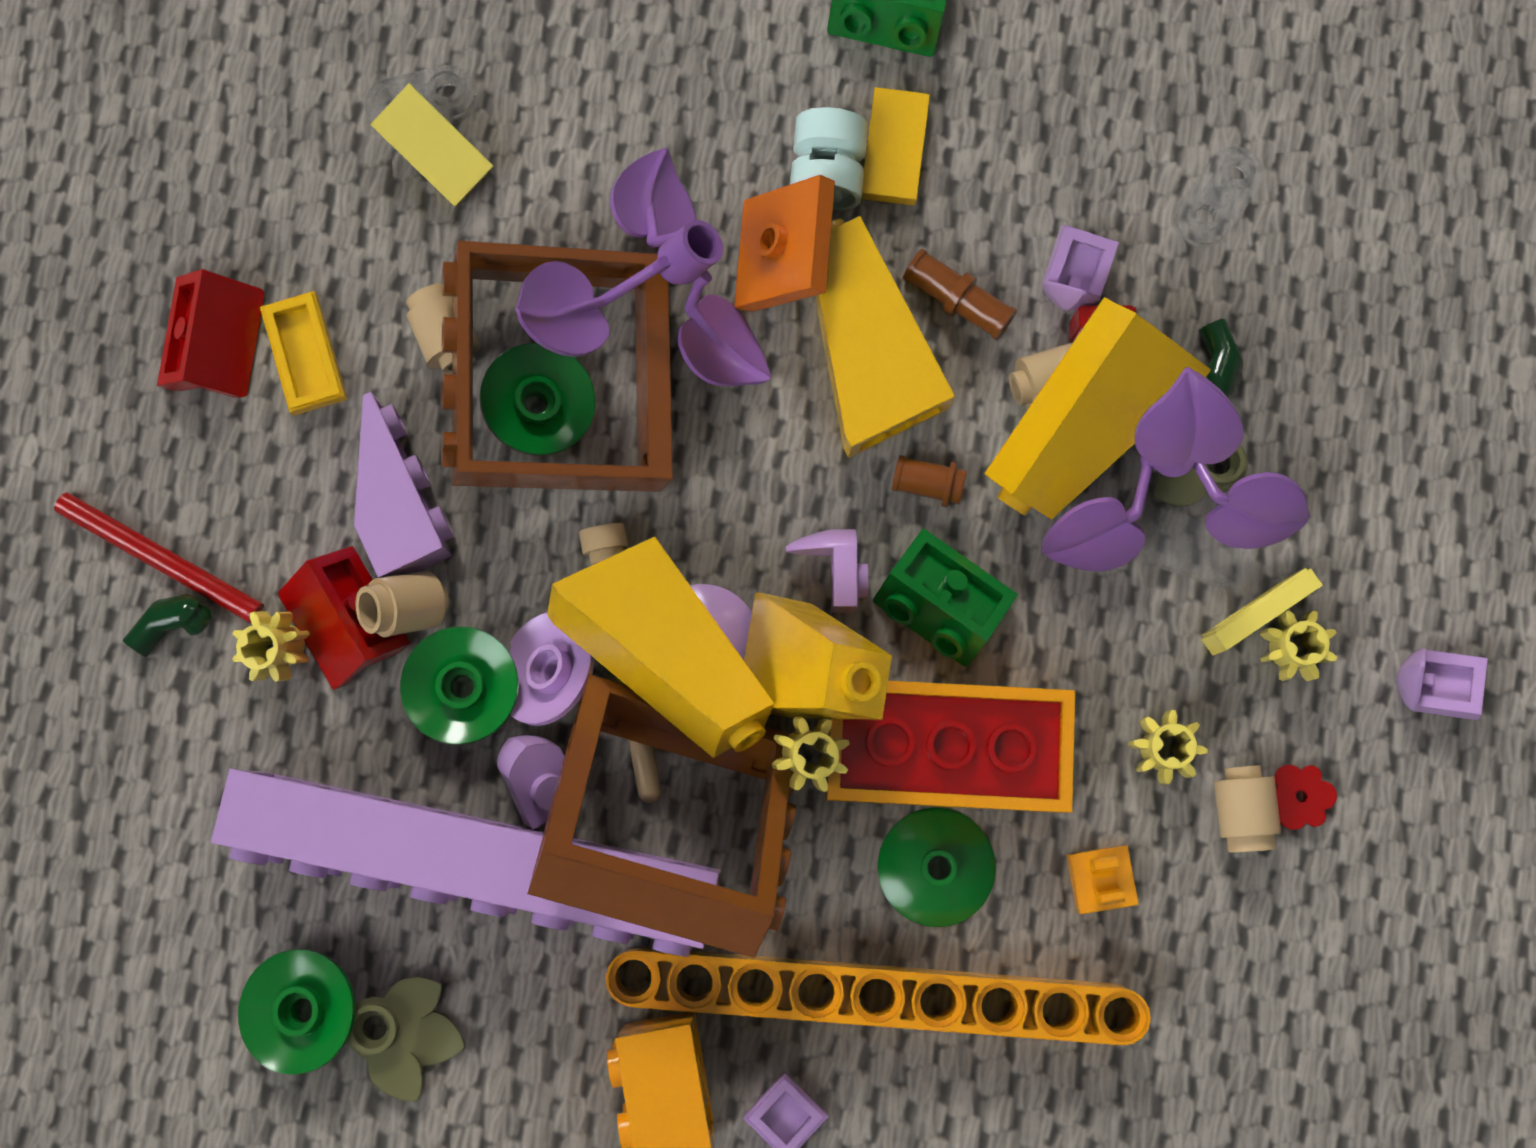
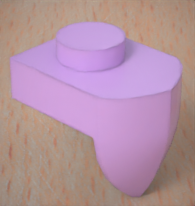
M1061 225L1042 280L1044 293L1056 306L1064 311H1076L1080 306H1093L1098 303L1119 242L1068 225Z
M855 529L821 531L802 537L786 546V553L808 556H831V613H855L857 599L868 598V564H857V535Z
M1426 648L1418 649L1405 660L1396 675L1398 691L1404 704L1412 711L1479 721L1482 715L1488 658L1426 650Z
M522 735L506 740L498 754L497 767L523 822L534 830L547 822L564 755L560 747L549 739L537 735Z

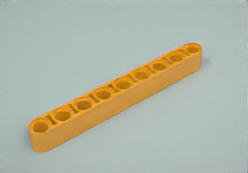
M633 947L619 953L608 966L605 976L606 988L611 997L619 1004L647 1009L1110 1045L1134 1044L1144 1037L1151 1021L1150 1009L1143 997L1124 986L1102 982L755 956L753 958L740 954L692 951L689 957L660 952L650 947ZM628 960H638L647 965L652 979L649 988L641 992H633L626 989L620 981L619 971L621 965ZM688 965H700L709 971L713 985L708 993L694 997L686 994L681 989L678 978L679 973ZM753 969L762 970L767 973L773 981V988L768 997L761 1001H751L742 996L738 989V981L743 973ZM809 975H824L832 983V994L827 1002L822 1005H808L798 995L800 983ZM871 979L886 980L891 986V1000L886 1007L880 1010L872 1011L860 1004L859 994L861 988ZM940 983L947 985L951 991V1002L947 1010L939 1015H930L923 1012L920 999L924 990L932 984ZM993 989H1006L1011 1000L1009 1011L1000 1019L991 1020L985 1018L981 1007L984 996ZM1064 993L1070 1002L1069 1015L1059 1024L1051 1025L1046 1023L1043 1017L1045 1001L1053 994ZM1116 998H1125L1130 1010L1128 1020L1117 1029H1109L1104 1021L1106 1006Z

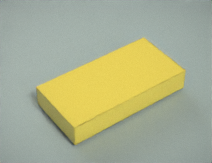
M410 83L370 124L455 207L495 167Z
M1304 568L1291 574L1202 634L1203 638L1201 640L1212 656L1227 651L1313 593L1323 584L1311 568L1308 570Z

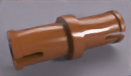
M924 249L918 251L903 275V280L912 283L942 303V311L951 317L956 313L990 334L996 341L1004 334L1017 313V309L1009 307L977 286V278L968 272L963 276L929 255Z

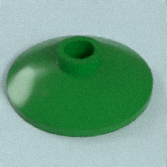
M538 343L521 344L500 354L488 367L480 387V409L489 430L504 445L526 455L548 456L570 448L586 433L595 412L594 387L590 376L582 364L574 357L554 353ZM533 396L539 397L545 402L546 409L542 413H532L526 408L525 400Z
M463 626L445 628L423 639L408 656L400 680L402 704L411 722L428 737L443 743L456 745L474 743L495 733L511 715L519 690L518 671L506 647L498 639L482 630ZM462 676L470 677L474 685L472 693L465 698H458L453 691L454 682Z
M927 808L903 817L888 832L878 856V877L887 900L902 916L920 925L946 927L963 922L983 906L993 887L995 858L985 833L970 818L950 809ZM935 856H942L949 863V872L942 879H934L928 873V863Z
M294 949L275 954L266 959L253 971L242 990L238 1006V1024L243 1042L251 1055L260 1064L272 1071L289 1075L315 1071L332 1061L344 1048L350 1037L356 1011L354 992L342 968L334 960L320 952ZM303 999L309 1000L312 1005V1016L307 1022L303 1021L297 1012L298 1005Z

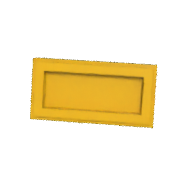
M874 88L861 199L915 206L930 94Z
M311 291L261 306L260 310L289 413L295 416L348 400L318 294L315 291Z

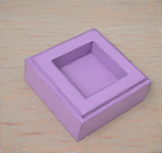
M785 1071L743 1115V1119L772 1148H800L829 1117L828 1113Z

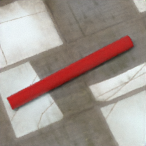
M68 492L63 493L56 501L54 506L56 513L247 622L251 623L250 613L262 611L264 604L72 494Z

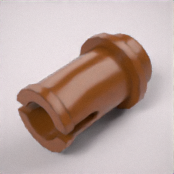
M899 455L892 483V491L899 490L941 500V506L947 508L948 502L960 504L967 471L957 469V462L951 461L950 467L909 459Z

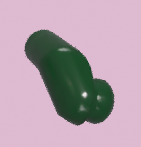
M1220 319L1199 329V333L1211 358L1208 365L1211 371L1206 378L1228 397L1234 392L1243 368V359L1226 320Z
M189 594L159 599L149 606L122 641L140 655L147 657L169 630L183 628L190 635L200 634L211 621V611L199 604V598Z

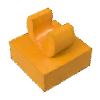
M1128 845L1066 854L1077 914L1139 905Z

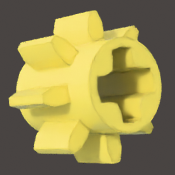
M1290 610L1283 612L1277 616L1281 629L1267 628L1259 634L1263 639L1270 641L1269 653L1264 654L1260 658L1261 662L1274 661L1280 666L1279 680L1281 681L1291 679L1296 674L1297 669H1299L1301 676L1306 682L1318 679L1319 670L1316 664H1327L1337 660V656L1329 651V639L1337 633L1336 630H1325L1321 625L1317 624V611L1313 610L1305 613L1299 622H1297L1295 615ZM1300 634L1302 636L1300 645L1308 649V652L1297 657L1298 646L1290 642V637Z
M267 611L250 613L252 626L244 630L233 631V635L238 640L236 644L237 654L232 660L233 662H242L251 669L249 680H266L271 676L275 682L288 681L292 679V672L289 666L309 661L307 655L304 654V639L310 634L309 631H299L295 626L291 625L293 613L276 612L271 617ZM273 643V647L267 650V646Z
M1176 710L1164 712L1162 726H1159L1149 716L1140 719L1139 722L1142 729L1146 732L1142 739L1128 742L1129 747L1140 749L1143 758L1135 770L1137 772H1144L1152 768L1157 769L1158 782L1162 785L1171 783L1173 769H1177L1180 775L1186 778L1194 777L1196 772L1190 763L1196 755L1208 753L1207 748L1197 745L1194 736L1200 724L1198 722L1184 726L1177 724L1178 716ZM1174 736L1178 743L1173 747L1172 751L1177 758H1161L1158 751L1162 749L1164 744L1160 737Z
M794 717L793 725L795 732L788 737L783 735H774L773 737L778 744L783 746V757L776 759L772 763V767L777 770L790 769L793 771L789 787L797 791L804 786L806 779L809 778L812 779L813 785L817 790L826 792L828 790L827 776L834 771L845 774L848 771L843 764L839 763V750L845 749L850 744L849 740L843 738L832 739L828 736L832 721L829 719L821 718L813 731L809 730L808 723L803 717ZM803 743L807 745L815 744V749L822 754L818 764L808 762L805 765L806 759L798 754L799 748Z

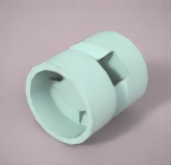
M830 107L812 108L802 111L796 116L793 152L798 158L792 162L790 184L817 175H823L835 181L833 210L844 211L861 204L864 168L859 162L865 158L868 122L865 118L852 111Z

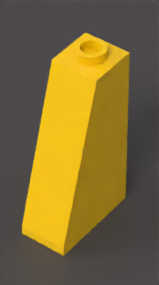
M861 216L846 223L843 219L833 220L831 225L826 293L816 295L815 301L843 449L847 457L850 458L950 409L955 395Z
M1104 297L984 474L1002 487L997 495V498L1024 516L1027 515L1031 508H1034L1052 520L1135 444L1134 434L1139 420L1172 387L1186 367L1193 369L1205 378L1211 369L1137 313Z
M652 537L552 583L547 616L551 622L712 758L731 748L735 752L744 751L766 733L764 727L775 703L656 537Z
M761 592L755 593L744 662L775 703L770 714L788 718L799 716L817 719L882 720L892 655L811 603Z

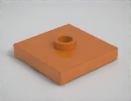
M817 175L744 200L734 308L754 312L826 293L835 189L834 180L823 175Z

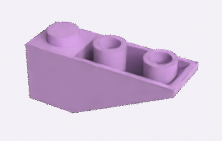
M372 392L363 395L354 526L378 578L418 572L453 556L446 541L455 537V534L441 506L439 505L431 509L422 489L431 486V482L418 456L415 454L407 458L399 438L408 435L397 409L393 403L384 407Z

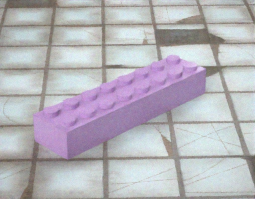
M229 768L210 843L231 847L228 857L230 859L258 865H266L267 862L284 863V859L291 860L290 872L318 878H326L327 874L341 876L342 871L351 873L349 884L378 891H386L387 887L399 889L400 884L412 886L411 898L438 904H447V900L458 901L460 896L472 899L470 910L492 916L507 917L508 913L516 914L517 909L533 912L532 924L552 929L568 930V926H574L575 921L594 925L593 937L618 943H628L629 939H633L634 934L655 938L652 949L678 956L689 957L692 947L703 949L705 945L700 942L527 894L541 845L543 831L277 774ZM573 838L572 841L573 845L719 885L720 869Z

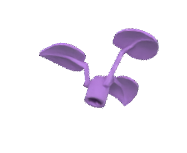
M667 148L644 155L630 164L616 179L610 194V206L618 226L630 236L637 238L647 237V243L650 248L660 247L656 261L594 298L593 288L588 278L580 270L565 262L553 261L539 265L523 281L515 309L520 324L528 335L545 349L571 357L590 354L600 348L608 339L610 333L609 325L599 308L607 306L658 273L672 284L684 285L693 282L684 307L685 312L691 319L680 326L677 337L682 357L692 372L709 384L723 387L763 384L771 379L764 354L740 312L726 299L714 294L707 295L699 301L704 286L712 280V276L707 270L718 262L723 255V242L714 227L705 221L696 220L693 204L675 172L669 149Z
M1186 367L1172 387L1145 412L1136 426L1134 437L1136 448L1141 455V472L1131 508L1126 511L1119 500L1111 497L1095 498L1083 502L1065 513L1049 529L1041 543V553L1046 554L1049 559L1086 571L1113 570L1130 562L1139 554L1145 544L1144 530L1134 521L1142 516L1152 471L1155 469L1167 477H1179L1188 473L1192 468L1195 469L1211 499L1219 504L1207 514L1205 518L1206 529L1213 538L1227 546L1243 549L1270 546L1285 540L1306 525L1311 516L1305 493L1300 485L1291 478L1278 473L1264 472L1246 476L1233 484L1228 495L1218 488L1205 464L1222 462L1238 449L1244 434L1242 421L1232 402L1216 385L1198 372Z

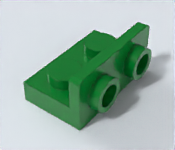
M832 0L827 32L839 37L932 57L935 52L947 0Z
M922 528L873 598V603L883 609L894 622L906 625L930 642L941 655L954 659L962 666H968L987 643L1018 594Z

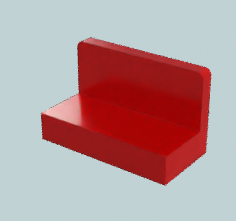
M204 269L176 277L157 386L174 391L202 388L233 398L246 397L260 324V307L263 306L264 291L261 288Z
M353 546L307 560L278 592V596L287 612L293 613L292 621L299 631H309L310 635L304 641L334 690L347 685L363 668L393 657L411 644L405 633L382 637L377 633H367L360 625L355 607L356 595L361 587L368 586L373 579Z

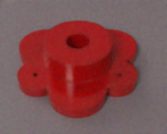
M1290 764L1279 767L1274 776L1280 824L1289 830L1300 829L1306 823L1313 827L1321 826L1326 820L1324 810L1330 809L1336 803L1337 792L1335 787L1327 781H1321L1322 773L1316 766L1307 765L1301 770L1297 766ZM1298 791H1301L1304 795V799L1301 802L1296 798Z

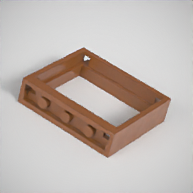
M457 241L453 262L443 261L442 296L453 297L452 317H443L442 352L452 353V374H443L441 404L442 410H452V432L443 431L441 464L442 467H452V486L661 492L673 479L668 281L660 273L634 288L638 466L473 460V279L523 282L529 273L539 265L557 261L565 262L580 270L588 278L592 287L614 288L657 260L658 254Z
M589 674L575 715L527 894L754 958L768 929L779 930L785 910L786 899L783 896L777 895V888L784 882L791 858V850L782 847L783 840H786L790 834L796 813V805L788 802V796H791L795 790L789 787L790 778L794 772L790 769H774L772 763L776 759L783 757V746L773 739L774 735L788 737L790 733L765 726L766 733L750 748L741 752H735L731 748L712 758L627 685ZM600 731L765 780L750 895L572 844Z

